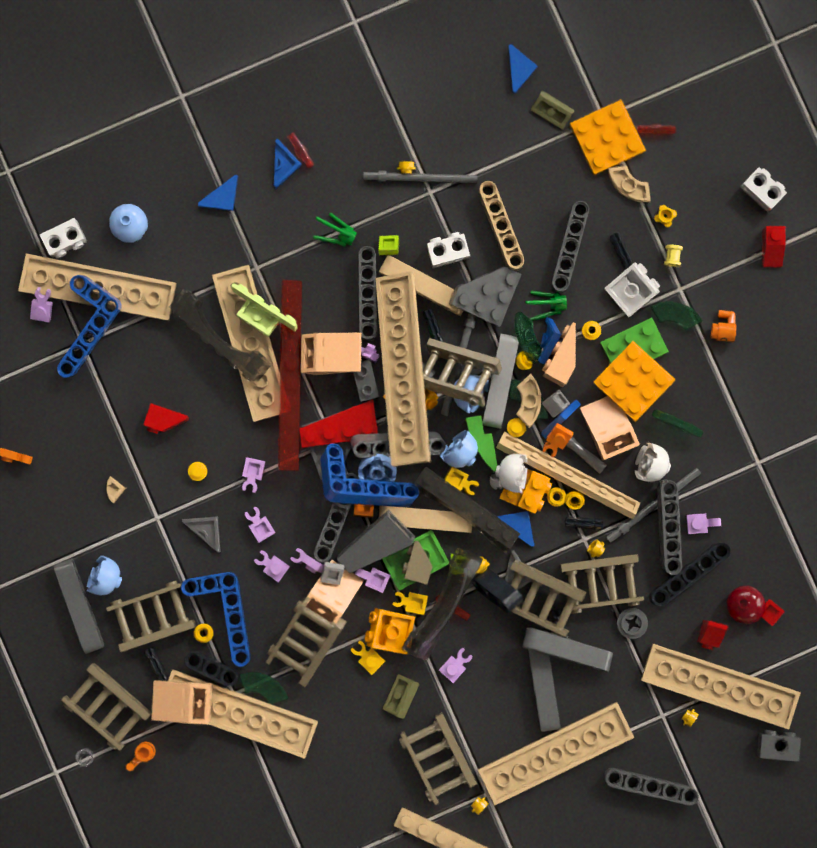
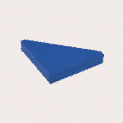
M510 44L512 92L515 94L538 66Z
M278 138L275 140V188L279 187L302 165Z
M234 175L198 203V207L233 211L238 175Z
M548 317L545 319L547 330L546 333H543L541 341L543 351L538 358V361L542 364L547 362L561 336L553 319Z
M574 400L541 432V435L546 439L557 423L561 425L581 404Z
M528 511L494 517L508 531L528 545L534 546Z

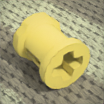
M667 245V257L664 265L680 267V251H682L683 247Z

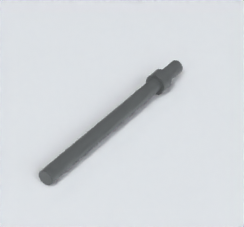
M386 171L364 172L363 180H379V182L391 180L477 183L478 179L477 175L386 173Z
M469 313L468 317L464 320L463 326L465 328L459 347L467 349L471 331L476 324V321H474L476 316ZM457 363L454 365L449 384L454 385L458 380L462 364ZM445 395L441 415L448 416L453 397Z
M695 468L676 483L678 491L701 474L698 468ZM671 488L665 491V494L669 493ZM657 498L639 511L633 519L630 518L625 523H620L617 529L609 534L606 539L612 543L619 536L628 533L632 526L658 507Z

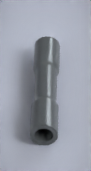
M574 437L567 443L566 447L572 449L599 474L607 466L597 456L591 454L579 444Z

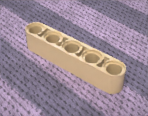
M485 181L479 189L480 199L506 266L514 271H518L524 264L522 251L496 185L492 181ZM490 187L493 193L485 195L483 188ZM495 204L499 206L500 211L493 213L489 207ZM503 222L507 228L503 231L498 230L496 224ZM505 240H511L514 246L512 248H506L504 247L503 242ZM517 257L520 260V265L513 266L510 263V259Z
M387 255L379 270L381 275L389 276L412 271L415 279V291L418 295L456 315H462L463 310L449 304L454 289Z
M379 506L378 518L389 509L408 528L472 533L473 513Z

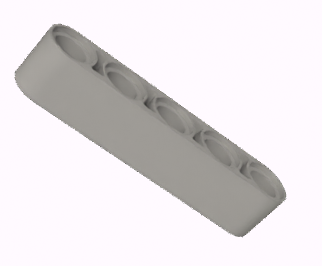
M500 334L496 358L500 359L502 370L499 375L492 374L482 422L484 426L501 429L519 337Z

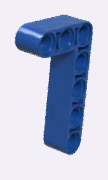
M85 275L73 276L70 280V287L98 309L58 364V374L66 378L77 373L122 308L118 298ZM79 278L84 281L82 289L76 286V281ZM95 289L100 293L98 300L92 298V291ZM109 301H113L116 305L113 312L107 308ZM99 316L105 320L103 327H99L96 323ZM87 332L92 333L94 336V340L91 343L85 338ZM76 348L82 350L83 355L81 358L75 356L74 351ZM66 363L70 364L72 367V371L70 374L64 371V365Z
M337 444L328 445L320 457L324 496L330 502L409 507L419 495L418 487L412 483L346 478L343 450Z
M232 572L185 580L181 585V589L187 596L221 591L232 661L237 666H245L249 663L251 654L237 575ZM227 575L234 578L232 586H226L224 583V578ZM209 578L215 582V586L211 590L205 586V582ZM188 582H193L196 586L193 593L188 592L186 589ZM231 594L237 597L235 605H229L227 602V598ZM232 614L240 616L238 624H232L230 621ZM235 633L243 635L242 643H235L233 640ZM238 652L246 654L245 662H238L236 658Z

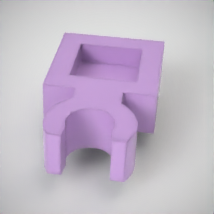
M38 287L35 291L37 299L32 300L30 319L50 322L52 302L47 300L51 295V290L48 289L46 295H42L40 293L41 287Z
M246 457L242 476L248 478L242 485L243 490L246 491V486L252 484V492L255 493L257 491V484L255 482L256 479L262 480L265 461Z
M254 507L256 515L251 517L248 512H245V516L253 522L249 528L260 543L275 534V531L266 516L261 519L259 517V509Z
M261 550L260 553L264 555V560L259 561L255 559L254 562L258 565H265L266 567L263 572L279 582L290 566L275 555L272 559H269L268 554Z
M464 648L458 651L456 659L451 655L439 669L452 683L465 671L466 668L462 664L472 659L471 654L466 659L462 658Z

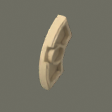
M627 166L608 168L612 184L623 196L637 202L651 201L648 182H640L634 179L629 173Z
M531 374L516 387L520 392L522 400L516 415L528 428L537 419L541 408L540 389Z

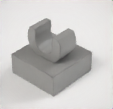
M325 562L321 574V582L340 585L344 565Z

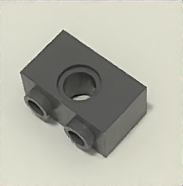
M371 361L361 362V372H353L361 403L372 399H379Z
M765 730L764 733H759L757 756L766 759L799 762L801 738L795 736L796 733L784 732V735H777L776 731ZM778 740L783 742V747L780 750L775 749V743Z

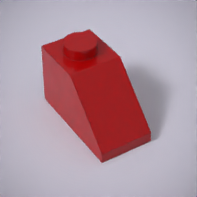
M766 226L762 229V267H782L786 246L785 226Z
M151 403L143 425L148 427L147 431L158 434L159 431L166 432L188 421L189 417Z
M703 620L697 642L702 643L701 647L713 650V647L719 648L728 626Z

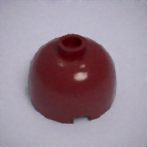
M748 585L735 588L729 594L726 602L729 615L736 622L742 624H752L758 621L766 608L762 593Z

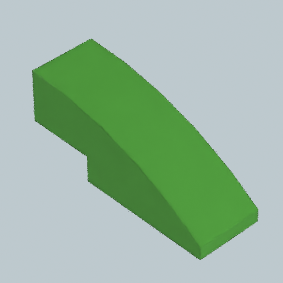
M481 415L466 418L467 429L477 441L478 454L493 472H496L497 460L492 433L484 434Z

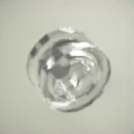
M89 748L79 750L76 754V762L80 766L90 765L94 761L93 751ZM81 753H88V758H90L89 761L86 760L82 762V757H80Z

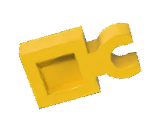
M450 467L442 483L449 485L459 492L463 488L465 493L470 496L475 494L470 491V485L479 486L478 482L467 480L468 474L454 467Z
M395 592V595L400 596L402 600L400 603L393 602L394 606L401 607L406 605L405 611L424 615L428 596L409 592V596L405 597L401 592Z
M359 641L358 643L362 646L361 651H356L354 648L351 651L353 654L362 657L358 662L373 675L385 660L373 648L367 651L365 644Z

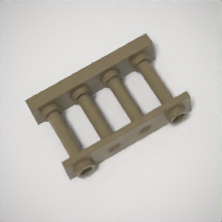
M429 338L427 348L430 357L423 369L424 389L466 401L473 406L479 405L484 407L485 401L481 392L490 374H500L502 370L500 359ZM438 358L448 360L438 380L428 377ZM455 364L466 365L456 385L446 383ZM472 369L483 370L474 391L463 388Z
M638 554L560 564V572H565L568 575L569 584L576 588L575 574H577V570L584 569L585 573H587L591 603L579 604V601L575 602L571 614L581 613L583 608L621 603H628V606L640 605L639 601H644V597L636 596L633 574L634 563L639 562ZM620 564L625 568L629 598L617 599L613 570L615 565ZM597 567H603L606 570L609 601L598 602L594 573Z
M515 560L511 566L515 574L511 586L517 590L521 579L525 576L531 578L533 583L522 608L517 606L511 612L552 630L551 633L553 635L566 637L569 630L565 629L564 626L575 602H582L587 592ZM544 584L550 587V593L540 615L537 616L529 612V609L539 587ZM561 592L567 595L568 600L556 625L546 620L557 594Z
M177 581L165 584L166 588L125 602H122L121 599L110 602L111 606L106 609L107 611L115 610L124 638L122 639L123 643L118 645L120 652L196 627L194 619L189 621V618H186L177 588H180L182 583L177 584ZM170 591L179 619L177 621L178 625L172 627L167 622L159 598V594ZM150 597L160 623V631L155 633L149 630L140 602ZM132 603L142 633H140L141 637L137 639L131 636L122 609L123 606Z
M306 597L304 602H298L293 610L296 612L295 616L277 645L273 644L267 652L269 658L266 663L270 664L272 659L276 657L300 672L299 675L302 678L299 684L304 687L308 684L346 623L342 618H339L337 623H330L305 607L310 600L309 597ZM301 613L327 629L328 637L323 636L322 638L297 622ZM292 628L317 643L320 650L312 652L289 637V632ZM283 642L309 658L310 666H303L281 652L279 649Z
M93 663L87 669L89 678L72 698L64 696L61 700L64 702L63 706L70 712L75 711L104 736L111 748L121 750L125 745L120 741L138 720L144 719L146 721L152 715V712L98 665ZM100 681L105 685L103 687L104 690L88 709L84 711L77 705V702L95 682ZM114 693L119 697L118 703L99 724L91 716L105 699ZM129 706L134 710L132 712L133 715L114 737L106 728L124 707L127 708Z
M442 712L435 715L437 720L434 721V724L408 737L403 731L401 732L402 738L399 739L403 749H408L428 789L425 793L429 802L434 801L435 805L439 803L437 796L463 783H468L470 787L477 784ZM436 731H443L445 738L442 739V742L415 754L411 746L412 743ZM445 748L447 750L451 748L454 754L451 756V759L425 772L423 771L419 761ZM453 766H460L463 773L459 777L432 789L428 781L429 778Z

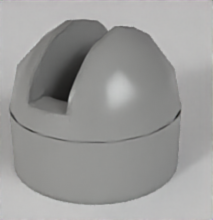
M496 474L491 475V487L495 490L497 487L502 489L499 477H496Z

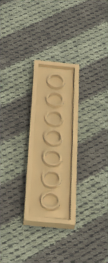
M26 254L19 292L35 295L37 288L41 287L40 293L42 295H46L48 289L51 290L49 298L94 306L70 287V280L73 276L85 275L120 300L122 304L120 312L166 321L170 320L177 286L174 282ZM81 278L77 279L76 286L82 289L84 281ZM96 289L92 291V298L94 300L100 298V293ZM109 301L107 308L115 310L116 305L113 301Z
M246 265L212 275L232 347L244 353L264 355L260 359H251L234 353L253 422L291 412L270 337L250 326L236 315L246 300L235 294L231 289V285L233 283L236 285L241 284L248 289V293L253 296L257 294L250 266Z
M653 643L641 677V681L786 729L790 728L801 693Z
M172 669L168 680L210 683ZM212 683L211 719L209 725L302 758L306 757L318 723L317 720Z
M615 702L479 768L478 772L494 805H497L634 738L618 703Z

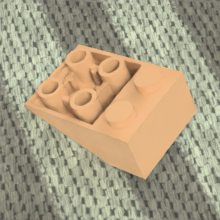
M574 322L571 326L567 325L560 336L563 338L562 342H557L551 353L554 355L552 360L548 359L542 369L545 372L543 377L561 387L566 385L575 368L576 323Z
M361 333L302 334L301 373L322 375L361 372Z
M608 396L580 408L602 461L640 445L625 412Z
M347 570L343 572L340 585L321 582L320 577L309 593L308 597L310 600L305 607L330 623H337L364 580L352 572L349 573Z
M154 681L152 720L209 724L211 719L212 683Z

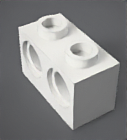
M758 167L741 185V188L762 208L769 212L787 192L780 182H775L770 178L771 175L767 170ZM759 178L762 181V186H756L753 179ZM768 191H773L776 194V199H770L767 194Z
M75 218L40 234L52 258L63 257L67 254L66 251L72 248L73 250L79 249L84 246L83 243L87 242ZM76 231L77 237L74 240H69V233ZM60 240L59 247H51L52 241Z
M456 232L449 234V238L441 240V237L431 239L430 243H427L433 268L470 258L464 234ZM459 242L462 245V249L455 251L452 249V244ZM436 247H440L444 250V254L436 256L433 250Z

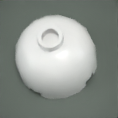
M647 443L648 446L643 445L637 455L635 464H639L638 471L635 470V475L642 481H659L670 470L669 456L664 448L656 444Z
M525 454L508 455L502 460L500 466L497 465L496 477H499L500 484L508 491L522 493V489L525 488L527 479V468L524 466V462H527Z

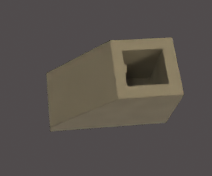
M415 541L414 544L409 546L407 555H410L409 563L405 562L402 573L406 574V579L427 584L432 564L420 543Z

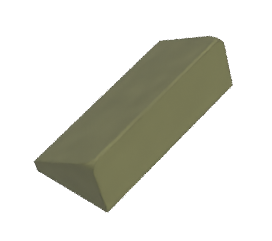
M543 91L531 108V111L562 130L574 113L573 109Z
M398 674L383 710L399 718H405L419 683Z

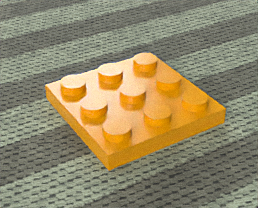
M622 100L570 123V127L593 175L646 151Z
M632 341L596 378L593 384L636 422L675 382V378Z

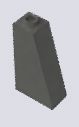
M388 509L338 554L337 561L339 564L344 565V570L351 573L412 545L415 536Z

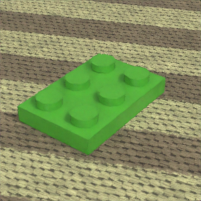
M653 318L600 342L610 364L632 341L653 359L669 352Z
M432 530L414 539V542L418 541L432 564L430 574L450 564ZM409 546L382 558L399 591L417 582L406 579V574L402 573L405 562L409 563L410 555H407Z

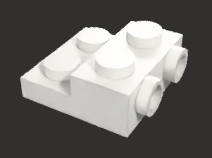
M636 262L604 288L628 317L660 292L658 282L654 278L649 279L646 275V268L641 263L638 265Z

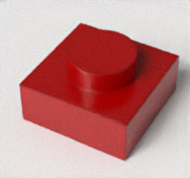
M769 599L766 602V608L761 617L774 626L785 611Z

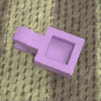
M368 343L366 348L361 347V357L376 363L379 354H376V346Z
M706 513L686 515L688 534L708 533L707 527L721 526V518L707 519Z
M296 549L300 553V558L295 559L291 557L290 559L293 562L307 564L305 568L314 574L316 571L322 573L324 565L308 556L303 550Z
M373 567L371 572L362 568L355 572V575L367 580L366 586L382 593L390 578V574Z

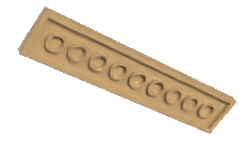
M410 271L376 278L391 466L393 467L430 462L414 273Z

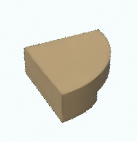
M110 476L107 481V494L111 502L115 503L126 488Z

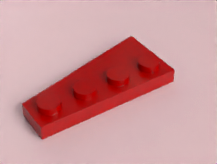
M373 399L299 428L302 448L350 442V439L358 434H378Z

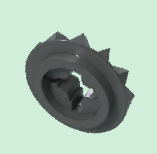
M628 608L618 616L617 627L624 637L636 639L646 632L648 620L641 610ZM635 618V623L640 627L629 629V623L625 619L632 620Z

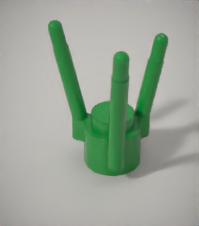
M329 213V216L344 228L341 229L319 217L315 218L322 224L339 232L338 238L341 240L316 235L313 236V239L339 244L343 247L346 244L352 245L357 232L353 231L354 228L348 226L332 213Z
M531 291L530 294L550 297V300L525 302L527 305L550 304V309H554L553 311L529 318L528 322L561 314L562 310H567L566 295H560V293Z

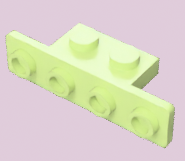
M234 283L231 285L232 291L246 300L236 314L238 318L268 337L279 322L293 331L297 330L296 320L290 315L284 316L276 306L272 304L269 306L264 303V299L259 295L255 294L253 296L248 293V289L243 285H236Z

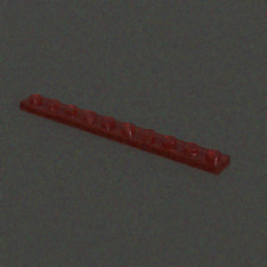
M282 280L281 314L293 317L296 320L297 330L293 331L281 323L278 470L280 471L299 470L302 281Z

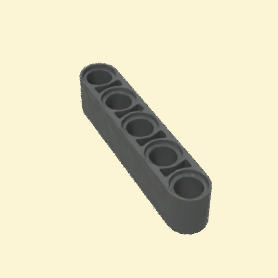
M584 201L576 202L570 211L551 282V288L555 293H564L570 284L589 214V206ZM582 207L585 214L578 215L575 212V208ZM577 225L580 228V232L577 234L572 233L570 226ZM567 243H572L575 246L573 252L566 250L565 245ZM563 261L568 262L570 269L563 270L560 267V263ZM558 279L563 280L565 287L562 289L558 288L555 285V281Z
M364 246L358 254L359 331L363 340L372 341L377 335L376 253L372 247ZM368 251L372 253L373 257L370 260H364L362 254ZM369 270L373 273V276L370 279H364L362 273ZM370 289L373 292V296L365 298L362 295L363 291ZM370 308L373 310V315L365 317L362 314L363 310ZM366 327H371L374 330V333L369 337L363 334V330Z
M428 432L430 455L443 453L446 444L440 434ZM389 433L355 435L350 439V447L354 454L360 458L373 457L376 454H384L390 457ZM438 441L436 445L432 446L433 442ZM378 443H383L380 447L375 448ZM359 444H364L361 448H356Z
M354 473L346 474V478L352 476L355 479H359ZM333 502L314 551L317 561L327 562L332 557L352 505L351 503L341 505L340 503ZM335 512H339L342 515L340 523L332 521V515ZM328 530L334 531L336 535L333 541L325 539V533ZM321 548L327 549L329 553L326 559L318 557V551Z
M664 479L657 485L660 560L663 571L676 575L682 569L678 486L675 482ZM669 483L671 491L665 494L664 486ZM671 503L672 510L666 513L665 505ZM672 522L673 529L667 532L666 524ZM673 541L674 548L668 551L666 548L667 544ZM674 560L675 567L669 570L667 567L668 563Z
M69 559L54 565L55 574L84 653L88 654L104 648L100 630L74 560Z
M533 628L526 629L522 645L525 649L603 672H609L613 653Z
M528 649L541 732L560 729V720L549 655Z
M609 768L604 773L605 782L614 788L685 805H694L699 799L698 792L688 785L617 768ZM611 773L618 774L616 782H609L608 777ZM631 777L637 779V783L633 787H629L627 784L628 779ZM649 782H655L656 784L653 791H647L646 789ZM669 786H673L675 789L674 794L671 796H667L665 793L666 788ZM687 791H693V798L691 800H685L684 798Z

